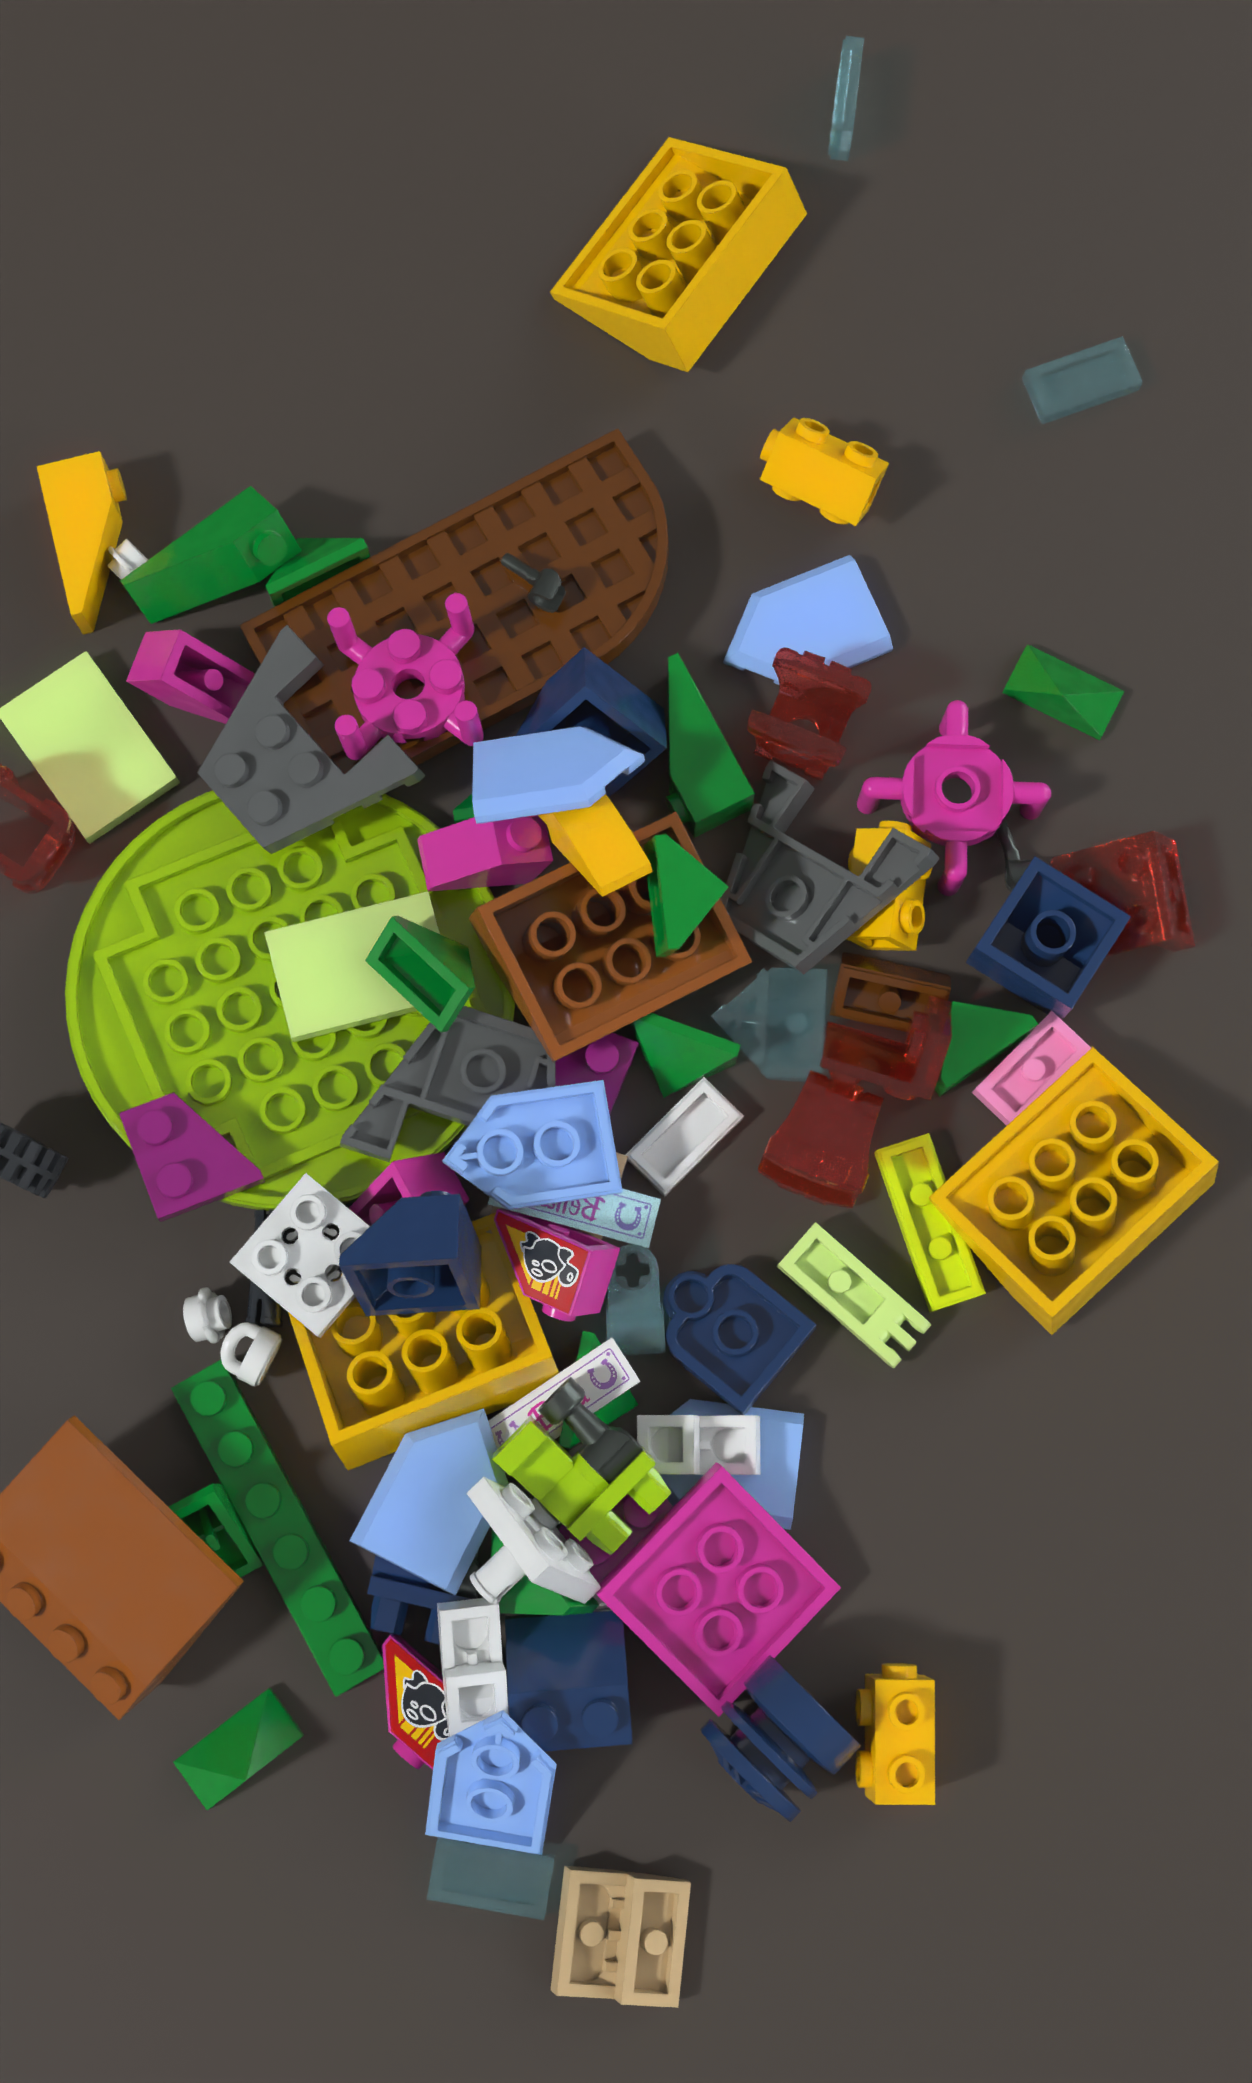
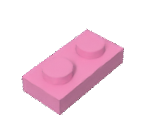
M1051 1011L972 1093L1007 1126L1085 1055L1091 1047Z

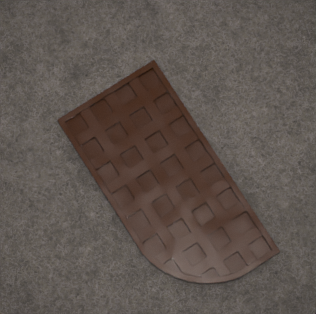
M617 428L239 626L260 665L278 634L286 625L296 633L324 664L283 705L346 774L360 760H352L345 754L335 730V722L342 715H351L356 719L360 728L364 724V720L357 707L351 686L358 664L338 649L327 620L328 613L332 609L337 607L346 609L350 615L357 637L373 648L380 642L388 639L395 631L401 629H409L417 634L439 640L451 627L445 606L447 597L454 593L464 595L467 599L474 624V634L455 656L461 665L464 675L465 700L471 701L476 705L482 729L485 730L534 704L546 681L583 647L608 664L636 639L657 606L668 570L669 539L664 504L655 484ZM506 553H510L532 569H537L541 572L542 569L549 568L558 573L566 594L556 612H546L529 600L528 594L533 585L501 564L502 557ZM408 679L399 684L395 694L403 699H412L423 691L425 684L417 679ZM447 730L440 736L426 741L422 737L405 739L406 743L396 744L416 765H419L462 741ZM381 737L379 741L370 749V751L384 738Z

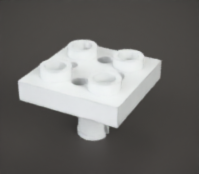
M305 1173L232 1258L230 1263L317 1337L321 1338L355 1298L344 1274L342 1273L341 1276V1273L337 1271L339 1269L340 1254L370 1226ZM331 1224L338 1226L339 1235L335 1229H329L327 1226ZM290 1228L296 1229L287 1235V1240L294 1241L296 1238L298 1239L293 1244H286L283 1241L284 1232ZM323 1233H326V1234H328V1235H330V1236H332V1237H337V1238H336L335 1240H331V1239H329L327 1236H325ZM295 1269L301 1275V1278L296 1275L289 1277L293 1283H298L296 1285H289L285 1279L287 1272Z
M486 1477L479 1480L467 1492V1495L504 1544L477 1572L474 1571L469 1577L476 1590L488 1602L497 1605L501 1598L524 1575H527L529 1580L536 1585L583 1604L602 1588L589 1571L594 1565L589 1555L574 1540L570 1538L567 1541L556 1528L560 1521L535 1497L533 1499L528 1498L513 1483H509L505 1487Z

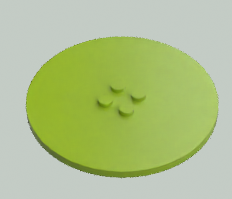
M213 790L206 792L168 812L134 838L112 862L97 883L83 910L73 937L67 964L65 986L66 1021L72 1051L80 1075L94 1103L109 1125L131 1149L132 1147L119 1113L174 1092L262 1172L265 1183L218 1201L233 1206L269 1211V1209H275L303 1175L307 1173L344 1205L354 1203L393 1161L442 1153L467 1128L466 1125L410 1107L407 1110L390 1163L340 1147V1141L345 1131L356 1121L369 1104V1100L390 1077L403 1060V1056L430 1022L419 1011H414L292 1042L264 933L427 892L417 839L420 835L441 828L418 811L386 794H382L383 800L367 808L360 805L334 818V824L270 854L256 841ZM490 888L429 891L440 935L469 948L475 989L464 1006L513 1022L515 1001L493 968L469 920L470 915L477 907L495 899Z

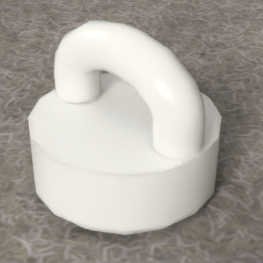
M243 1322L229 1331L222 1344L220 1354L224 1368L236 1375V1378L254 1387L256 1385L259 1386L282 1343L281 1335L254 1323ZM248 1336L254 1339L243 1362H240L235 1358V1349L239 1341Z

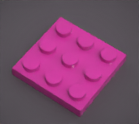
M716 1462L599 1583L602 1588L596 1595L720 1717L724 1712L721 1706L726 1701L733 1703L746 1689L744 1682L769 1655L775 1658L841 1587Z

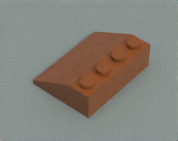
M677 812L632 832L643 851L644 845L655 835L667 834L703 865ZM571 862L477 907L469 917L493 968L552 1062L752 963L720 898L678 950L667 957L656 958L647 875L602 897Z
M75 1415L60 1427L0 1494V1602L118 1720H121L162 1683L244 1582Z

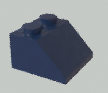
M585 647L546 681L516 736L581 726L587 727L644 754L645 762L629 775L621 773L605 786L608 797L613 795L667 748L664 708Z
M1034 856L965 963L1047 1015L1053 1011L1062 1020L1078 1001L1131 916Z
M428 1191L419 1197L400 1198L340 1254L339 1267L366 1316L480 1309L482 1246L460 1194Z
M610 1608L595 1609L593 1613L574 1615L529 1614L505 1616L509 1717L543 1751L632 1744L623 1621Z

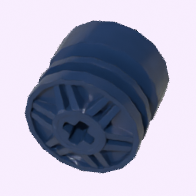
M769 1655L744 1682L748 1693L758 1708L749 1715L735 1704L726 1701L721 1706V1709L738 1727L735 1733L730 1736L711 1718L703 1725L700 1731L710 1742L718 1757L717 1761L755 1801L780 1813L791 1822L801 1810L783 1790L785 1786L791 1781L812 1800L818 1792L802 1768L812 1760L827 1772L835 1775L861 1745Z

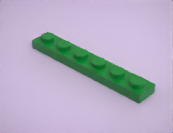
M219 1360L171 1387L174 1396L335 1697L383 1670V1653L233 1374L227 1371L222 1361Z

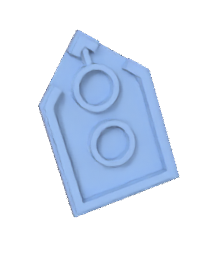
M848 555L752 593L723 663L742 671L747 669L773 679L775 684L795 691L892 652L893 646L890 634L855 559Z
M581 726L474 742L472 802L476 824L590 807L606 794L605 786L621 773L629 775L644 763V754L587 727Z
M604 1080L492 1095L442 1160L444 1164L507 1210L621 1194L623 1192Z
M689 1399L670 1415L728 1416L741 1414L729 1404ZM751 1407L745 1415L760 1416L761 1475L731 1476L783 1529L791 1530L804 1414ZM661 1475L671 1491L667 1499L672 1506L703 1475Z
M483 1408L406 1433L358 1523L350 1542L456 1595L490 1527L489 1523L467 1495V1492L483 1477L505 1487L508 1485L504 1470L492 1460L493 1453L497 1450L485 1409Z
M504 1710L437 1743L425 1835L542 1855L557 1764Z

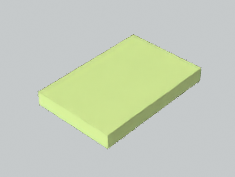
M87 651L0 708V719L89 844L180 783Z
M428 891L264 932L292 1042L418 1011L379 975L365 959L392 916H400L440 934Z

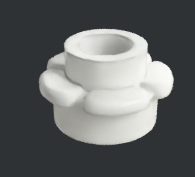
M125 539L116 549L112 546L108 549L114 559L107 566L120 579H123L148 561L128 539Z
M208 1287L201 1288L198 1295L185 1299L183 1316L190 1337L195 1342L209 1340L210 1343H218L224 1337L225 1329H229L232 1324V1314L227 1299L223 1295L217 1296Z

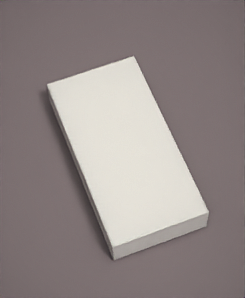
M703 1077L626 1154L628 1156L627 1160L665 1197L743 1119L744 1115Z

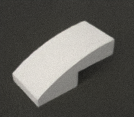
M637 1415V1442L654 1458L656 1462L654 1468L660 1475H704L716 1462L730 1475H761L760 1416Z
M485 1598L437 1603L449 1736H453L502 1710L509 1715L506 1669L502 1660L499 1603L497 1605L491 1604Z

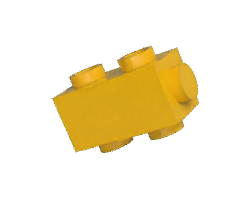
M793 417L780 431L773 429L760 454V459L767 462L760 480L771 485L772 490L784 499L790 501L802 500L819 508L821 515L834 523L843 525L850 523L857 526L869 511L889 463L878 458L877 451L872 447L857 441L847 443L829 434L830 430L824 424L810 418H801L799 420Z
M881 821L879 828H857L854 848H852L848 858V868L850 872L860 876L892 828L930 849L931 843L913 833L911 825L899 821ZM932 868L849 936L847 940L867 950L916 951L918 934L923 929L925 922L923 899L926 879L930 876Z
M881 1664V1674H865V1689H857L855 1713L857 1725L865 1726V1750H857L855 1759L858 1788H865V1796L875 1805H935V1680L925 1675L917 1674V1665Z

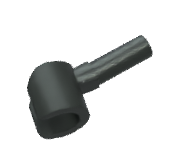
M506 553L502 557L501 564L533 585L528 594L529 600L546 612H556L566 594L558 573L549 568H544L541 572L537 569H532L510 553Z
M1004 819L995 832L1006 861L1005 885L1008 890L1012 891L1032 860H1020L1019 850L1016 848L1006 819Z

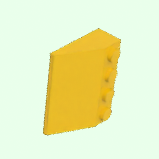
M668 137L550 293L554 300L649 360L689 372L807 215V212L786 167Z
M1092 1047L929 1196V1200L1011 1296L1053 1335L1215 1183L1219 1161Z
M496 1212L472 1221L482 1246L480 1309L366 1316L355 1297L321 1338L317 1337L288 1312L331 1446L348 1471L396 1452L406 1433L483 1408L486 1415L514 1404L559 1373L531 1299L523 1295L494 1221Z

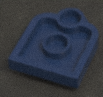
M727 1264L720 1266L712 1271L709 1276L697 1271L680 1273L668 1283L664 1291V1307L671 1319L667 1327L666 1339L672 1357L741 1415H745L816 1330V1324L750 1270L740 1265Z

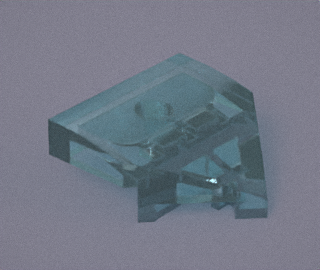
M763 968L757 974V978L727 1005L723 1004L711 1015L730 1039L741 1045L740 1050L767 1079L823 1083L828 994L827 969H810L803 975L794 968H771L769 971Z

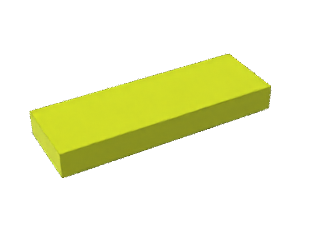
M927 1133L876 1150L874 1154L929 1312L931 1313L986 1294L970 1247L929 1200V1196L946 1182L930 1134Z

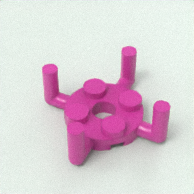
M454 593L447 597L445 606L451 627L439 640L417 634L409 629H401L395 631L388 639L372 648L357 637L350 615L346 609L337 607L328 613L327 620L338 649L358 664L351 686L364 724L359 728L356 719L351 715H342L335 722V730L348 758L352 760L362 759L381 737L385 738L387 735L396 743H406L405 739L422 737L424 741L433 739L448 730L469 746H473L474 742L483 741L484 732L477 707L473 702L465 700L464 675L461 665L455 656L474 634V624L467 599L464 595ZM417 679L425 684L423 691L415 698L403 699L395 694L399 684L405 680Z
M954 700L948 704L939 725V732L942 736L927 743L925 747L912 757L906 766L902 778L869 777L864 781L857 800V807L864 814L874 813L881 799L900 800L903 812L912 826V831L921 838L945 846V869L937 884L938 890L945 896L956 894L967 875V846L977 844L993 836L1003 823L1012 804H1021V815L1026 819L1033 820L1041 814L1051 797V789L1045 783L1013 781L1010 768L1004 759L1001 761L989 749L990 745L979 738L968 735V707L961 700ZM951 778L964 780L971 788V799L959 804L949 801L943 795L942 783Z

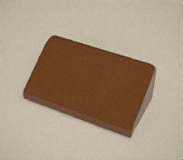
M844 952L840 961L829 1015L938 1039L951 990V977L944 973Z

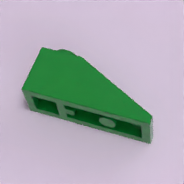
M249 486L121 579L120 582L148 622L153 624L260 582L301 552L302 549L278 510L252 486Z
M679 653L668 657L667 696L670 795L665 797V801L670 814L677 812L682 824H687L695 838L750 811L753 806L755 793Z

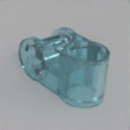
M635 1244L620 1247L608 1285V1304H606L607 1340L613 1337L623 1355L665 1353L663 1301L660 1302L657 1260L650 1250ZM628 1256H638L639 1265L649 1267V1275L641 1276L639 1286L628 1287L627 1279L622 1276L617 1277L616 1275L617 1267L626 1266Z

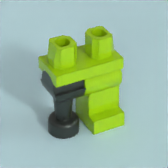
M569 1377L540 1406L538 1412L552 1425H557L562 1420L566 1422L584 1444L572 1457L530 1416L493 1453L492 1460L509 1476L512 1475L557 1520L566 1526L579 1541L586 1536L593 1544L611 1555L632 1533V1529L612 1510L618 1502L628 1493L650 1515L668 1498L671 1491L659 1472L654 1468L656 1465L654 1458L627 1431L620 1427H609L580 1402L585 1396V1391L572 1377Z

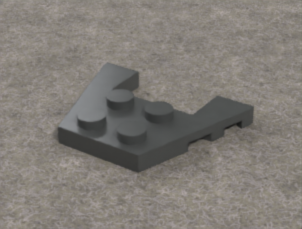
M288 625L278 634L197 772L256 841L270 854L334 824V818L360 805L367 808L383 800L382 794L403 784L409 787L426 776L389 735L381 740L346 774L337 766L283 705L324 666Z
M770 760L762 776L766 785L760 803H753L747 821L752 826L743 853H736L726 885L729 887L723 893L721 901L740 936L804 975L937 863L939 857L929 847L892 828L860 876L832 862L784 834L815 788L806 779Z
M463 1006L447 1032H440L431 1023L427 1025L403 1056V1060L369 1100V1104L345 1131L340 1141V1147L390 1163L408 1108L411 1107L469 1126L492 1095L555 1087V1061L552 1062L532 1028Z

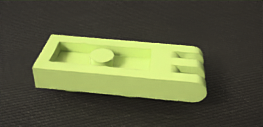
M816 1222L777 1265L783 1273L892 1368H895L902 1359L892 1348L885 1344L889 1338L894 1339L907 1351H910L916 1344V1341L900 1327L902 1323L906 1320L915 1330L922 1334L931 1326L928 1320Z

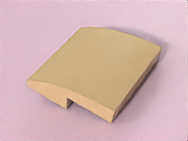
M564 1866L551 1991L556 1996L615 1999L621 2005L678 2008L691 1882L685 1879L652 1874Z

